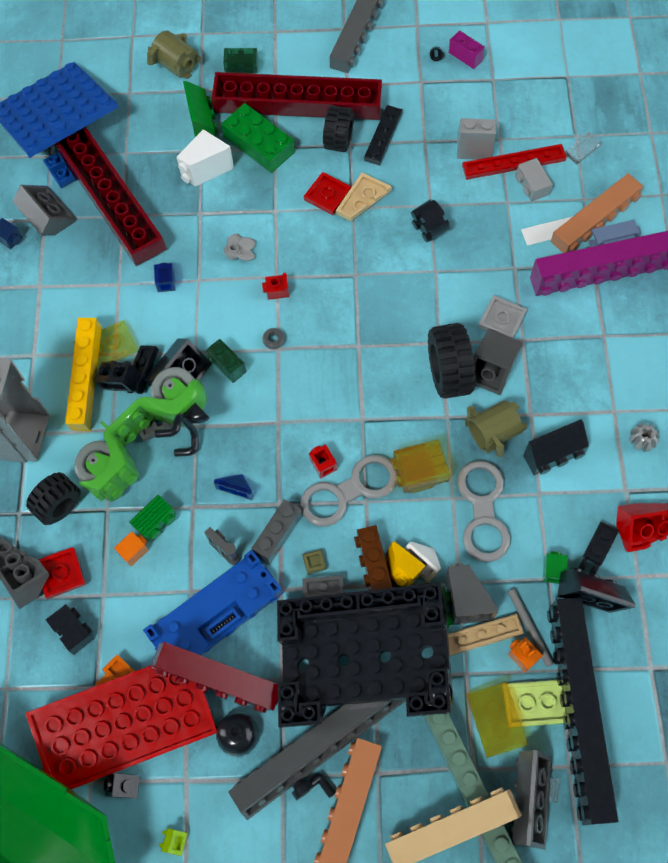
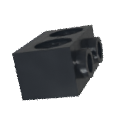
M129 361L101 362L94 382L104 390L133 392L141 372Z

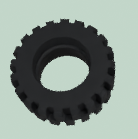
M460 323L432 327L428 333V353L432 378L439 397L447 399L470 395L475 389L476 375L472 346L466 328Z

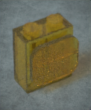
M439 439L393 451L391 465L393 470H397V484L399 488L402 487L404 493L420 492L449 481L450 472Z

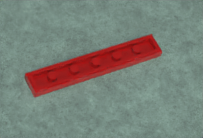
M562 144L462 162V168L465 178L468 180L516 171L519 164L535 158L543 166L564 162L567 157Z

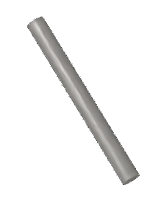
M510 590L508 594L537 650L543 655L542 660L545 666L553 665L554 663L516 590Z

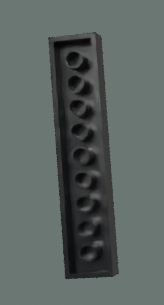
M582 597L556 599L547 611V619L552 624L553 631H550V639L552 644L555 643L556 652H553V659L555 665L558 664L559 670L556 678L558 686L562 687L563 693L560 694V704L562 708L565 707L566 716H563V725L565 730L568 729L569 738L566 739L568 752H571L572 755L570 771L571 774L575 775L576 784H573L574 796L578 797L579 801L577 817L579 821H582V826L617 823L619 821Z

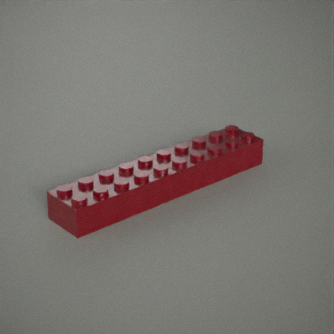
M215 72L211 100L213 111L218 113H234L245 103L261 115L326 117L328 109L331 105L352 108L354 119L380 120L382 79Z
M86 126L54 144L135 266L166 250L163 237Z

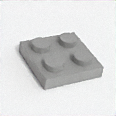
M493 295L479 322L478 328L485 331L490 329L514 338L527 309Z

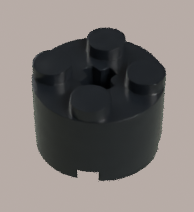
M431 199L411 212L414 218L412 224L416 230H421L425 242L432 241L450 229L448 219L444 220L443 218L445 212L435 200L431 201Z

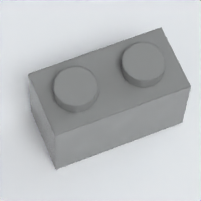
M537 158L518 165L517 172L515 173L518 183H521L524 194L529 197L531 202L550 195L553 184Z

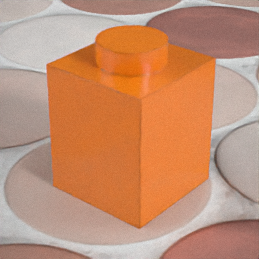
M133 532L129 533L114 547L117 553L130 566L134 565L149 551L145 545L147 541L140 534L136 536Z

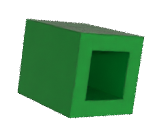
M557 551L547 553L544 557L542 582L559 584L561 572L567 571L568 556L562 555L561 552Z

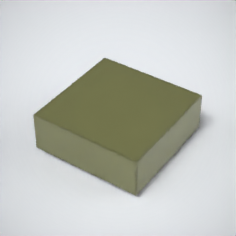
M322 549L302 554L307 575L327 570Z

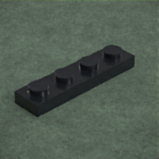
M389 105L386 106L366 151L364 161L381 165L403 114V109Z

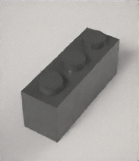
M285 499L282 501L251 548L258 558L269 565L272 563L302 517L299 507Z

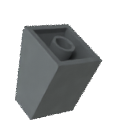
M488 329L474 355L475 385L501 395L523 342Z
M455 563L448 567L445 581L450 597L449 606L452 614V625L493 621L498 613V608L471 567L463 565V563Z

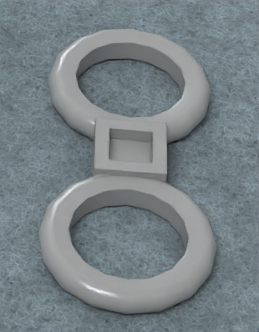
M369 455L363 457L355 464L351 478L337 486L328 482H319L311 485L301 497L300 508L303 516L309 523L320 527L336 524L342 519L348 503L362 495L367 498L378 499L387 496L393 491L397 483L395 466L389 459L381 455ZM371 463L384 466L390 475L387 485L379 490L365 488L359 479L362 468ZM319 491L333 493L339 502L336 513L328 518L314 516L308 507V502L313 494Z
M479 460L470 462L461 469L457 480L459 492L466 500L472 503L474 520L468 523L463 532V543L471 557L483 562H492L503 557L510 547L508 529L501 521L494 518L493 501L499 498L503 491L504 480L501 472L495 465ZM482 469L490 472L496 482L494 491L486 496L472 494L467 489L465 483L466 476L471 471ZM481 525L493 526L501 534V547L489 554L478 551L471 541L473 530Z

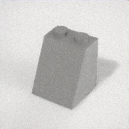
M461 118L457 132V159L478 160L492 157L496 136V120Z

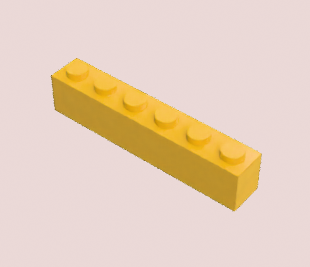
M78 318L65 421V424L71 431H90L96 384L94 379L97 374L102 326L97 318Z

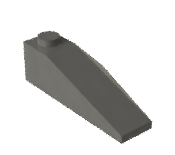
M0 537V580L20 609L38 598L49 574L38 559L30 557L25 551H20Z

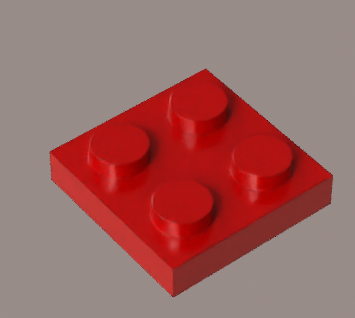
M322 172L304 195V201L334 215L336 209L351 189V186Z
M74 547L38 559L49 574L43 586L46 599L86 585Z

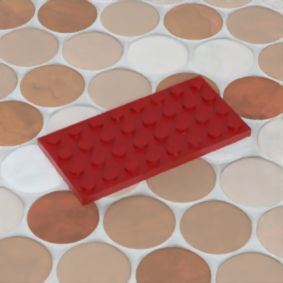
M151 665L38 707L25 714L44 771L70 789H74L216 734L217 726L205 692L195 689L196 685L188 682V685L176 682V677L168 675L167 678L155 674L156 670L150 668Z

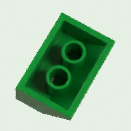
M183 81L195 137L202 130L215 136L218 129L216 122H212L215 116L213 109L209 108V106H212L210 96L206 95L204 88L188 81Z

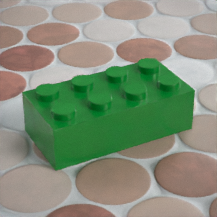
M245 103L221 123L223 137L270 173H273L295 153L294 139Z

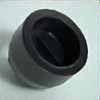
M435 46L430 50L431 60H441L443 52L440 47ZM434 50H437V51H438V56H437V57H435V51H434Z

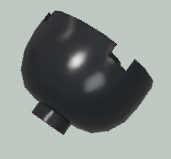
M232 713L220 721L217 727L216 740L224 753L230 756L242 757L249 754L256 747L259 730L256 722L250 716L244 713Z

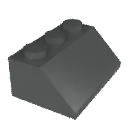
M20 185L13 199V203L18 207V210L24 214L37 232L43 236L56 235L77 220L48 186Z

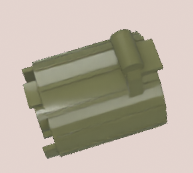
M168 30L162 31L156 36L151 47H148L147 64L160 63L179 78H190L192 76L190 73L196 63H200V56L197 54V50L187 44V35L185 33L174 35Z
M503 400L480 413L473 406L467 407L465 426L469 427L470 433L478 447L486 453L494 451L498 457H503V443L522 434L527 429V423L522 424L520 416L516 411L520 407L515 401L510 403L508 400Z

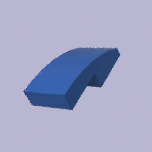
M58 152L43 160L60 188L76 180Z

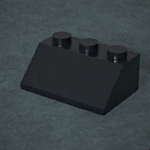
M177 338L144 381L151 387L155 377L163 370L171 367L183 368L189 371L195 379L200 380L212 363L188 339Z
M580 419L528 442L523 457L533 475L539 473L541 475L546 474L552 467H562L568 463V460L573 458L577 460L586 455L589 444L584 422Z
M569 568V570L560 574L558 597L564 599L582 597L583 605L608 613L635 608V602L625 586L617 584L615 580H604L599 578L600 576L597 574H585L578 568Z

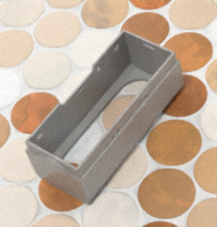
M0 358V460L22 463L27 461L37 462L50 415L40 400L33 397L22 381L25 379L13 361Z

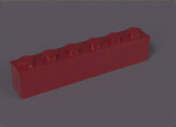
M166 642L159 643L150 667L156 670L155 674L165 678L168 675L176 677L175 681L184 685H188V682L196 685L195 689L207 692L208 689L215 691V696L219 698H234V703L242 706H247V704L253 705L254 710L266 714V711H274L278 699V684Z

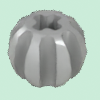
M640 423L638 426L633 427L629 439L630 443L635 445V449L638 451L642 449L644 452H647L657 446L660 435L658 431L654 430L655 426Z

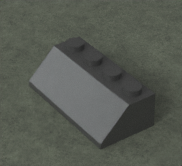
M538 750L520 751L519 757L516 760L518 778L514 784V791L516 793V803L522 816L514 820L510 836L513 840V845L546 850L552 757Z

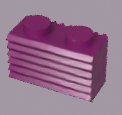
M458 31L449 40L448 53L472 69H475L483 61L485 46L474 41L472 37L467 36L464 32Z

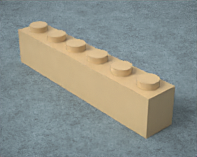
M501 787L490 792L491 797L483 800L482 796L469 801L470 807L463 809L462 805L449 810L451 815L443 818L442 814L430 818L431 824L423 826L421 822L410 827L411 832L404 835L401 831L390 836L392 841L385 845L392 863L418 862L518 819L522 814L511 790L504 791Z

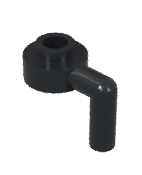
M317 773L307 781L303 779L298 781L293 786L294 791L291 794L298 801L318 784L329 798L336 792L324 775Z

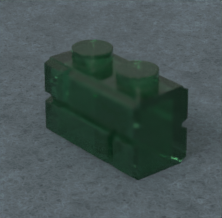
M224 48L223 65L225 73H258L257 48Z
M218 339L207 348L208 359L232 383L236 382L247 372L245 363L221 339Z

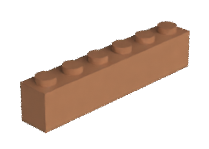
M627 173L555 230L550 242L562 253L577 250L580 243L583 241L587 242L593 234L592 229L604 227L605 223L608 221L612 222L620 211L624 212L630 203L637 202L642 196L643 185Z
M357 738L356 743L351 742L348 755H351L349 764H344L341 776L345 777L342 786L338 785L334 798L338 799L336 807H331L327 820L331 821L329 830L324 829L320 843L324 844L322 853L317 852L314 863H347L382 746Z

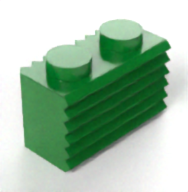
M157 494L129 523L149 542L160 535V530L165 525L169 526L173 523L176 512Z

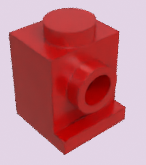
M286 273L265 277V282H262L263 293H267L268 300L289 297Z
M326 444L316 446L311 450L309 459L320 479L337 471V463Z

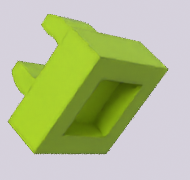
M170 828L162 831L165 839L163 843L158 845L162 848L161 851L182 856L188 833Z

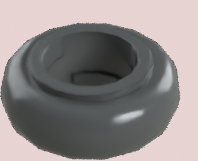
M270 328L263 334V344L269 349H278L284 344L285 335L277 328ZM271 336L279 337L275 342L268 340Z

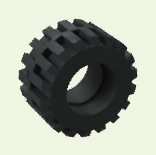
M330 106L323 129L324 149L339 152L347 151L354 123L352 108Z
M53 473L34 487L27 498L26 507L42 524L52 525L66 517L73 510L80 499L81 490L64 473Z

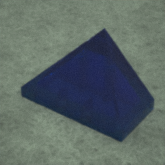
M243 474L214 480L216 489L253 500L252 490Z

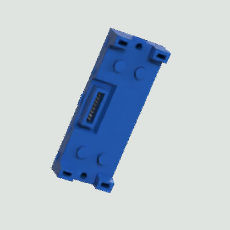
M250 550L244 555V559L156 624L148 625L143 631L155 646L156 651L159 643L166 642L187 651L190 650V652L203 655L225 637L227 638L234 633L237 628L249 619H252L270 603L272 604L283 594V591L276 580L272 578L273 576L268 569L262 565L253 550Z

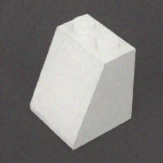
M202 130L176 157L181 179L193 186L200 185L234 168L230 146L205 130Z

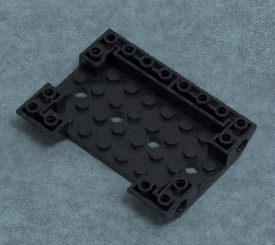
M441 583L277 600V641L282 645L283 683H278L279 728L322 724L326 706L406 699L407 717L452 713L453 687L447 615ZM425 648L433 649V655L430 658L422 656ZM382 653H391V658L388 662H381L380 657ZM343 656H349L350 659L346 666H340L339 664L340 658ZM302 660H308L309 662L305 670L299 669V664Z

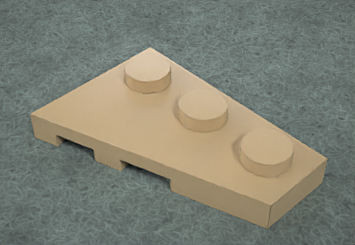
M361 173L336 209V215L353 221L391 192L392 186L365 173Z

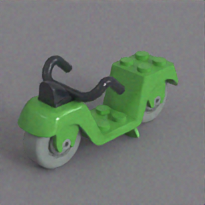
M171 367L160 372L152 383L151 397L136 399L110 426H107L102 421L100 424L106 428L104 431L105 441H93L79 451L74 464L75 473L82 481L78 482V484L91 492L100 501L106 499L112 502L119 499L123 492L137 481L140 475L126 445L133 442L139 431L146 429L153 419L173 424L171 429L155 430L156 438L175 436L181 427H186L189 430L191 447L187 449H174L175 457L195 454L199 447V437L193 423H203L210 418L203 411L207 403L206 390L203 384L198 379H195L189 371L180 367Z

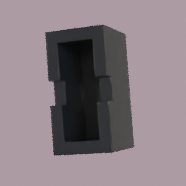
M65 604L49 616L46 621L55 633L57 632L59 636L62 635L59 639L66 649L75 655L94 640L91 636L93 631L86 622L82 624L79 620L81 615L75 607L70 608Z

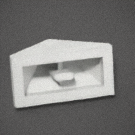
M409 542L405 550L426 565L420 576L427 583H430L441 569L435 549Z

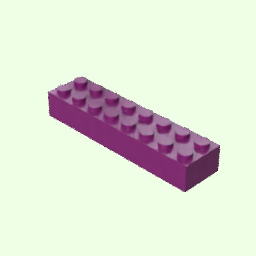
M668 231L537 258L530 275L535 295L547 296L558 291L565 292L572 288H583L591 284L598 285L609 280L617 281L623 277H635L638 274L653 273L660 269L668 270Z

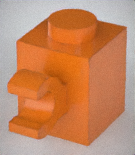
M526 637L521 641L517 638L509 646L511 650L507 654L524 673L543 657Z

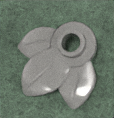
M237 233L233 234L227 239V245L224 248L225 256L230 260L238 258L243 261L252 260L255 258V255L251 250L255 247L256 241L249 237L241 238Z

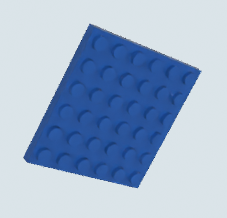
M72 62L0 102V125L25 154L31 158L119 107L116 101L75 62Z

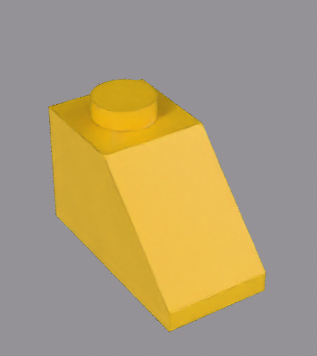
M395 541L391 543L385 554L390 578L401 587L411 586L419 578L426 566Z

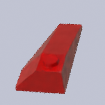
M634 503L618 506L616 525L626 552L644 550L651 547V543L657 540L663 541L667 539L668 503Z

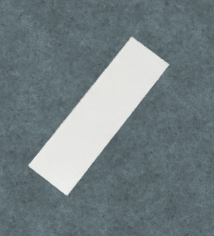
M572 217L521 229L527 246L551 240L553 232Z

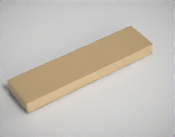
M510 615L449 633L450 656L523 635L524 631L518 615Z

